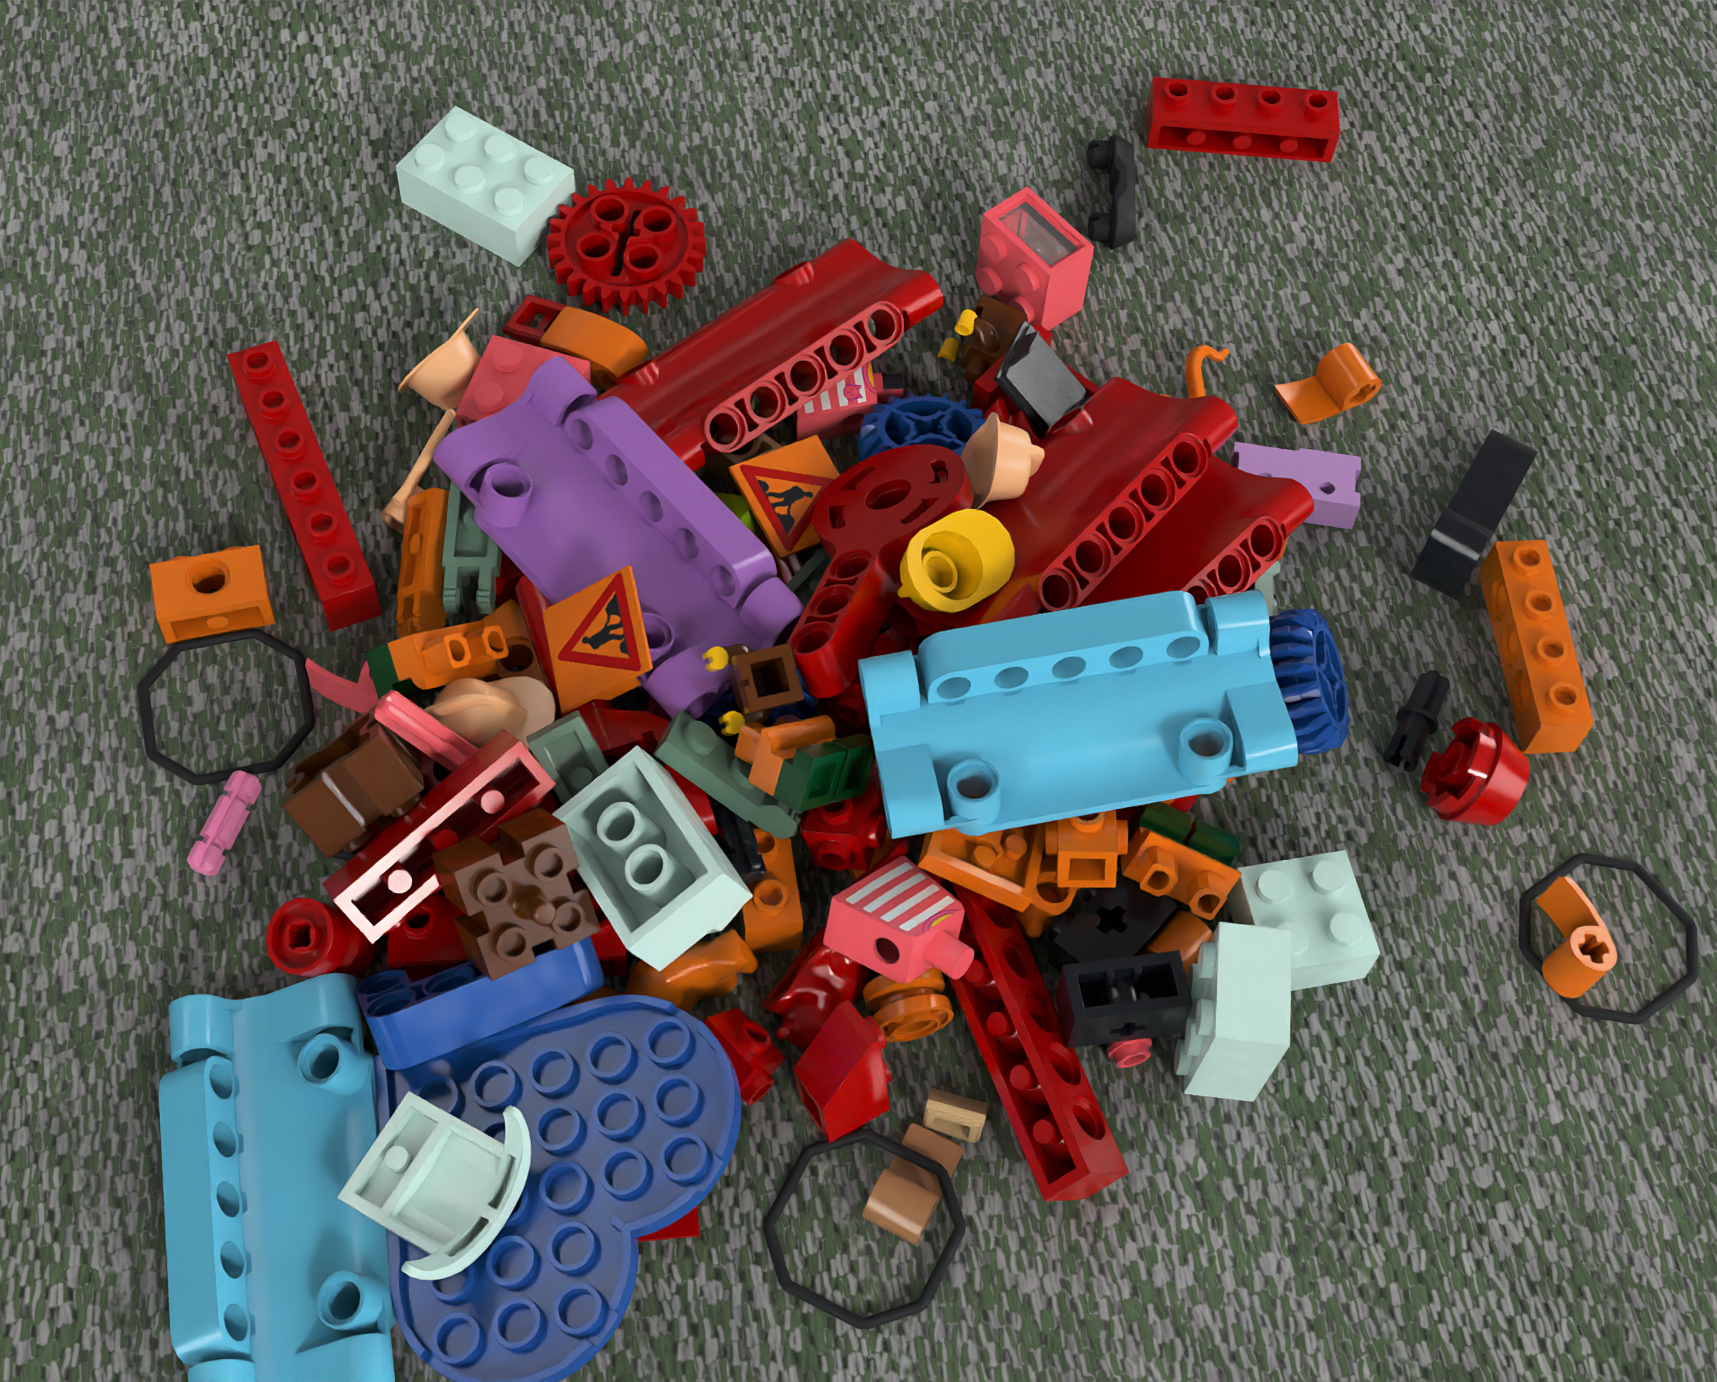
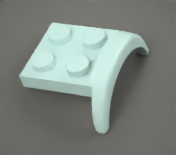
M408 1091L337 1198L347 1206L429 1254L428 1257L423 1259L406 1261L401 1271L410 1277L421 1280H438L461 1272L472 1264L498 1235L511 1215L525 1186L531 1162V1141L526 1121L521 1111L516 1107L509 1105L503 1112L505 1120V1142L503 1144Z

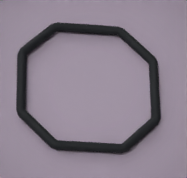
M255 628L181 641L172 645L144 677L138 687L146 755L154 763L193 785H205L228 780L236 770L255 775L279 769L312 731L316 722L304 656L296 649ZM255 638L294 660L305 722L274 760L197 775L157 752L149 688L180 652Z
M1587 853L1575 854L1522 894L1519 900L1520 951L1543 977V961L1530 948L1531 901L1547 890L1558 877L1566 876L1582 863L1633 871L1686 926L1687 974L1636 1014L1584 1006L1577 998L1563 996L1561 998L1574 1012L1584 1017L1634 1025L1644 1023L1695 983L1699 975L1697 926L1695 921L1637 862Z
M861 1128L845 1134L830 1144L827 1140L808 1145L801 1151L764 1220L763 1233L779 1285L785 1292L857 1329L868 1330L920 1313L930 1305L965 1234L966 1223L948 1171L942 1164L871 1129ZM866 1140L937 1176L954 1229L918 1300L863 1318L791 1281L775 1231V1225L813 1156Z

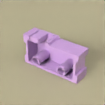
M1241 442L1234 443L1229 460L1231 466L1259 476L1292 478L1307 488L1314 502V511L1304 521L1305 523L1352 530L1360 508V493L1355 492V485L1361 471V457L1305 448L1293 451Z

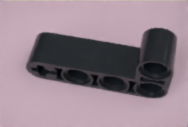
M1492 429L1448 507H1445L1434 526L1410 577L1457 600L1538 451Z

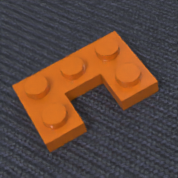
M1045 822L989 832L981 836H969L960 833L955 828L928 832L925 835L917 867L1023 913L1033 901L1045 846Z

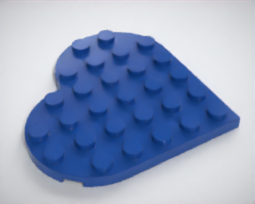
M632 994L615 995L549 1011L406 1069L389 1070L384 1067L380 1055L374 1056L379 1134L408 1091L503 1144L505 1142L503 1112L507 1106H514L521 1111L526 1121L531 1141V1162L527 1180L511 1215L487 1249L461 1272L438 1280H421L410 1277L401 1271L406 1261L423 1259L428 1257L429 1254L386 1229L392 1305L402 1334L412 1350L437 1373L452 1382H559L579 1370L604 1347L620 1324L632 1297L638 1272V1237L661 1230L694 1209L719 1181L730 1161L737 1142L741 1122V1094L737 1074L726 1050L701 1020L699 1021L691 1014L675 1007L672 1002L661 998Z

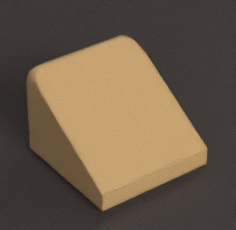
M932 1088L926 1104L922 1126L933 1132L975 1143L980 1139L988 1104Z

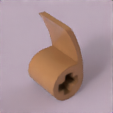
M916 1123L910 1124L901 1142V1145L942 1164L948 1171L950 1179L964 1151L961 1145ZM895 1155L889 1168H885L878 1178L861 1218L917 1245L943 1195L937 1176Z

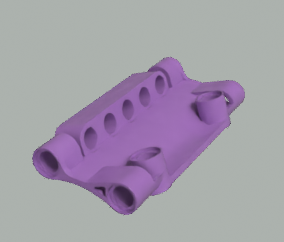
M553 357L538 367L532 375L526 390L515 402L499 413L456 429L443 438L433 453V460L475 505L473 515L477 526L490 536L552 605L627 565L632 566L653 665L652 670L636 677L641 682V685L637 687H644L672 719L680 710H683L692 718L698 720L732 687L728 672L729 664L716 672H709L705 668V665L709 663V659L703 660L702 655L704 652L715 646L725 647L733 644H744L754 651L787 644L806 605L780 578L776 577V563L767 547L623 400L616 396H610L598 401L595 388L565 357Z

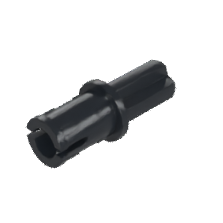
M1429 670L1427 673H1422L1419 676L1407 705L1398 709L1396 714L1398 725L1388 748L1383 753L1384 761L1398 768L1402 759L1405 758L1407 761L1404 770L1407 772H1412L1417 768L1419 757L1429 735L1436 733L1439 728L1437 716L1449 691L1450 681L1448 678L1441 676L1438 671Z

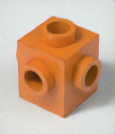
M1116 809L1045 822V855H1057V887L1116 888L1118 855H1127L1128 823L1127 820H1116Z

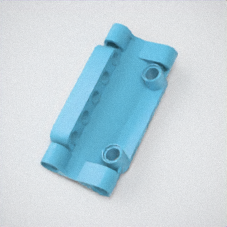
M1259 589L1215 596L1206 598L1204 604L1196 605L1195 599L1190 593L1168 591L941 631L924 639L919 645L918 654L912 655L911 650L858 659L861 688L891 839L955 828L960 833L969 836H981L999 830L1192 795L1211 794L1224 787L1228 778L1296 766L1298 762L1297 740L1276 681L1269 650V615L1262 592Z
M346 973L323 974L267 995L239 1000L224 999L209 994L188 995L172 1001L168 1006L172 1061L177 1063V1069L164 1074L159 1082V1111L170 1334L177 1356L183 1363L192 1366L187 1370L188 1382H395L390 1329L396 1324L397 1319L392 1305L386 1228L347 1206L337 1198L379 1136L374 1055L363 1046L360 1003L356 995L358 982L357 978L353 975Z

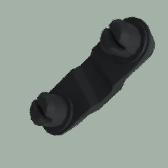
M1112 134L1109 140L1093 139L1088 143L1087 165L1091 169L1107 170V174H1109V192L1113 195L1110 213L1094 211L1089 215L1088 238L1092 242H1108V247H1110V250L1134 241L1135 237L1134 145L1117 134Z

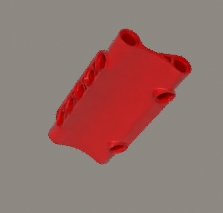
M846 238L813 260H806L780 273L771 280V283L653 358L629 369L615 379V386L597 396L596 399L600 401L610 396L619 397L695 472L705 465L704 455L730 453L741 448L894 346L901 339L903 332H906L942 308L944 303L943 294L935 279L924 270H907L891 266L871 254L852 238ZM870 317L875 324L874 336L870 333L868 327ZM831 342L836 346L838 352L836 363L830 355ZM792 367L795 368L799 376L797 389L790 379ZM753 392L760 402L758 415L752 411L750 405V398ZM712 419H715L720 427V437L717 442L713 440L709 431Z
M1120 377L1111 378L1083 406L1071 410L1052 424L1046 431V435L1035 444L1044 450L1045 457L1037 472L1029 477L1027 487L1020 497L988 501L978 509L998 519L1009 532L1015 549V566L1009 581L998 591L971 607L952 614L923 609L915 604L910 597L900 598L897 594L885 619L900 634L908 638H916L940 631L1076 608L1204 475L1209 458L1237 430L1238 419L1234 410L1227 402L1216 396L1173 398L1148 391Z
M1212 455L1209 458L1204 475L1077 607L1168 591L1188 592L1194 597L1196 605L1205 603L1206 598L1244 592L1278 560L1282 554L1284 540L1313 513L1314 502L1307 488L1292 478L1266 477L1248 473Z

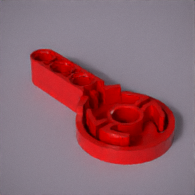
M917 444L878 453L843 472L827 486L818 498L812 513V524L825 553L832 560L787 641L791 645L796 668L811 696L816 698L835 696L847 689L854 681L859 671L858 659L866 657L897 596V591L902 586L900 564L909 541L920 530L951 513L971 508L974 499L973 484L962 459L954 451L938 445ZM934 472H936L937 477H938L940 483H938L937 478H936V475H935Z

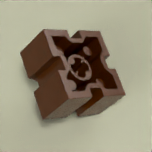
M377 704L341 730V735L328 745L324 746L322 744L286 771L285 786L288 790L284 792L283 808L328 860L342 849L346 853H350L362 846L374 833V829L370 826L372 822H375L383 832L401 815L417 804L421 798L419 792L424 789L423 774L419 771L422 768L421 754L412 744L374 718L373 711Z
M541 807L497 825L501 840L488 845L474 835L431 854L446 898L465 913L454 918V922L468 961L491 981L535 962L536 959L532 947L546 941L559 951L601 931L587 888L566 874L580 867L566 824Z

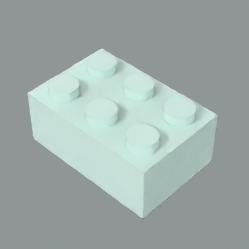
M457 106L396 165L402 203L518 267L551 233L550 220L559 219V205L572 207L571 194L575 193L574 169Z
M638 745L552 814L566 824L580 866L576 869L627 950L658 971L663 970L753 897L669 771Z
M1219 922L1210 941L1201 942L1198 963L1190 964L1187 978L1193 1006L1186 1021L1185 1040L1178 1039L1175 1050L1174 1072L1176 1075H1184V1094L1253 1102L1290 1046L1292 930Z

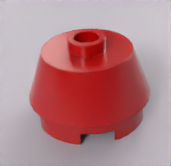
M1466 717L1456 722L1450 728L1457 736L1449 744L1444 754L1442 755L1434 750L1431 753L1422 775L1420 790L1430 795V800L1426 805L1435 809L1438 817L1442 820L1494 826L1504 820L1519 802L1529 778V760L1497 723H1483L1474 717Z

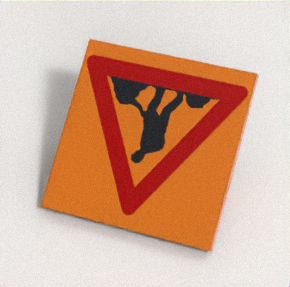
M817 435L729 467L730 474L779 560L821 546L812 524L813 509L822 492L840 474Z
M627 565L542 611L562 713H567L593 699L611 700L641 685V682L636 677L653 669L632 566Z

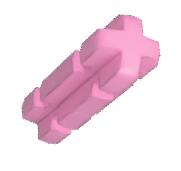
M236 770L229 777L224 787L227 794L219 796L199 834L204 837L203 840L194 843L187 857V862L192 870L207 876H215L219 872L226 859L222 855L224 849H231L250 813L246 809L247 805H254L262 790L259 779L253 774Z

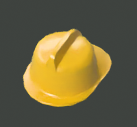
M969 508L953 512L920 530L909 541L907 550L903 555L900 564L902 586L897 591L900 598L910 597L921 608L935 612L941 611L952 614L971 607L998 591L1009 581L1015 566V549L1009 532L998 519L987 512Z

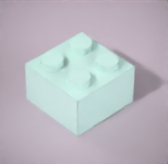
M1346 850L1237 868L1242 875L1227 895L1234 923L1292 930L1291 991L1366 977L1380 955V951Z

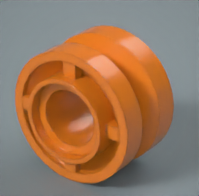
M934 966L909 983H898L884 975H880L867 983L862 991L868 1010L875 1012L872 1018L880 1027L886 1042H905L923 1038L946 1026L954 1017L949 998L940 995L945 988V983L941 971Z

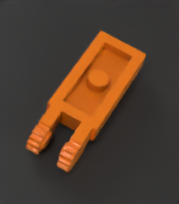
M431 487L407 499L396 599L398 601L396 616L398 624L395 626H397L396 632H398L399 638L444 628V625L447 624L445 619L448 613H444L443 600L440 595H442V589L444 588L445 573L442 568L450 491L437 487Z

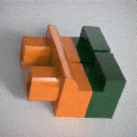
M483 620L411 634L364 653L378 699L380 700L383 695L394 690L410 700L440 693L446 685L457 679L479 678L499 673L495 661L508 657L509 652L501 627L498 624L485 627Z
M792 714L780 716L772 727H765L758 722L743 724L734 751L736 757L752 765L748 778L749 783L798 812L828 805L831 802L835 803L865 795L876 759L872 738L863 733L839 739L836 738L834 723L827 715L804 720Z
M1160 801L1139 805L1128 821L1127 855H1120L1122 875L1139 882L1140 889L1157 897L1162 895L1172 897L1189 905L1192 913L1211 920L1219 912L1227 900V895L1242 875L1240 871L1232 868V862L1240 852V839L1196 818L1191 824L1190 815Z

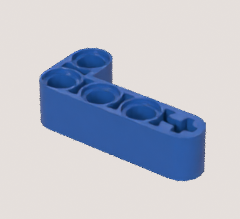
M591 936L559 951L546 941L532 947L536 959L535 962L494 981L487 978L470 961L414 983L411 982L408 973L404 969L397 968L385 970L366 978L356 987V995L384 1067L389 1070H401L418 1065L596 992L605 983V977Z

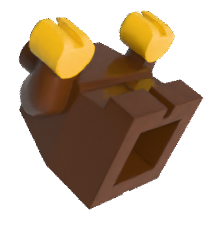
M982 293L975 307L972 310H964L954 327L956 333L967 336L964 343L961 344L951 337L947 338L941 346L937 357L950 359L951 362H954L955 359L959 360V366L966 369L964 379L974 385L975 381L1007 352L1021 322L1026 319L1027 314Z
M790 643L756 651L744 644H733L725 647L715 646L705 651L702 655L703 660L709 659V663L705 665L706 670L709 672H716L729 664L728 672L738 712L730 711L721 715L718 719L719 724L725 723V728L721 729L722 734L725 736L739 733L743 724L758 722L763 725L773 708L804 700L800 680L795 670L796 665Z

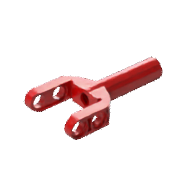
M526 575L521 577L515 586V594L545 684L553 693L557 707V720L579 710L610 767L637 745L650 756L653 755L670 722L669 720L647 711L621 710L613 707L611 700L593 699L567 713L561 712L542 614L543 610L553 605ZM661 760L663 767L669 771L711 835H718V828L706 792ZM549 790L545 794L543 801L536 808L541 807L550 814H553L557 807L552 792ZM575 869L566 874L573 878Z

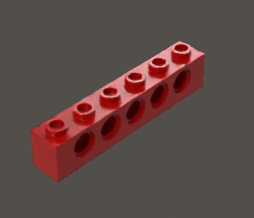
M277 340L227 354L236 390L330 632L382 615L375 583Z
M927 872V875L958 899L964 907L965 913L958 940L974 950V958L962 977L956 980L951 977L949 979L1044 1201L1081 1200L1095 1194L1128 1174L1129 1171L1074 1048L1066 1049L1059 1014L1012 909L938 875Z

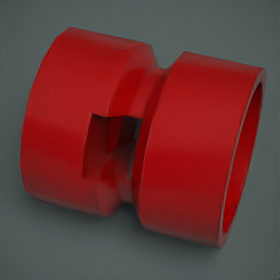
M302 897L285 902L274 913L267 926L265 940L268 956L276 967L288 974L311 978L330 973H346L358 978L370 965L374 957L376 941L371 943L338 905Z

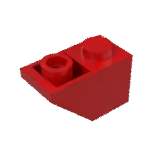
M849 999L837 1005L793 1067L799 1100L829 1144L890 1110L887 1084L892 1082V1077L882 1058L881 1052L887 1046L885 1037L876 1021L869 1015L862 1018Z

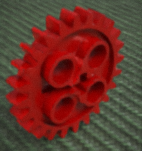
M627 177L623 187L617 188L611 179H606V190L599 191L595 186L589 184L587 185V198L573 193L571 194L572 207L559 205V219L550 220L551 234L547 235L549 267L555 270L557 284L567 283L569 297L583 293V306L585 307L599 300L602 301V313L606 314L615 304L620 305L623 316L628 315L631 305H638L643 314H648V303L655 301L661 308L665 309L667 308V295L670 294L678 299L684 298L683 285L695 287L696 273H701L704 270V257H706L704 223L697 222L696 208L685 209V197L683 195L670 200V188L668 186H664L656 193L652 191L651 180L648 179L641 188H634L631 177ZM638 216L634 222V236H630V226L634 217ZM619 252H624V265L620 275L616 276V273L620 265Z

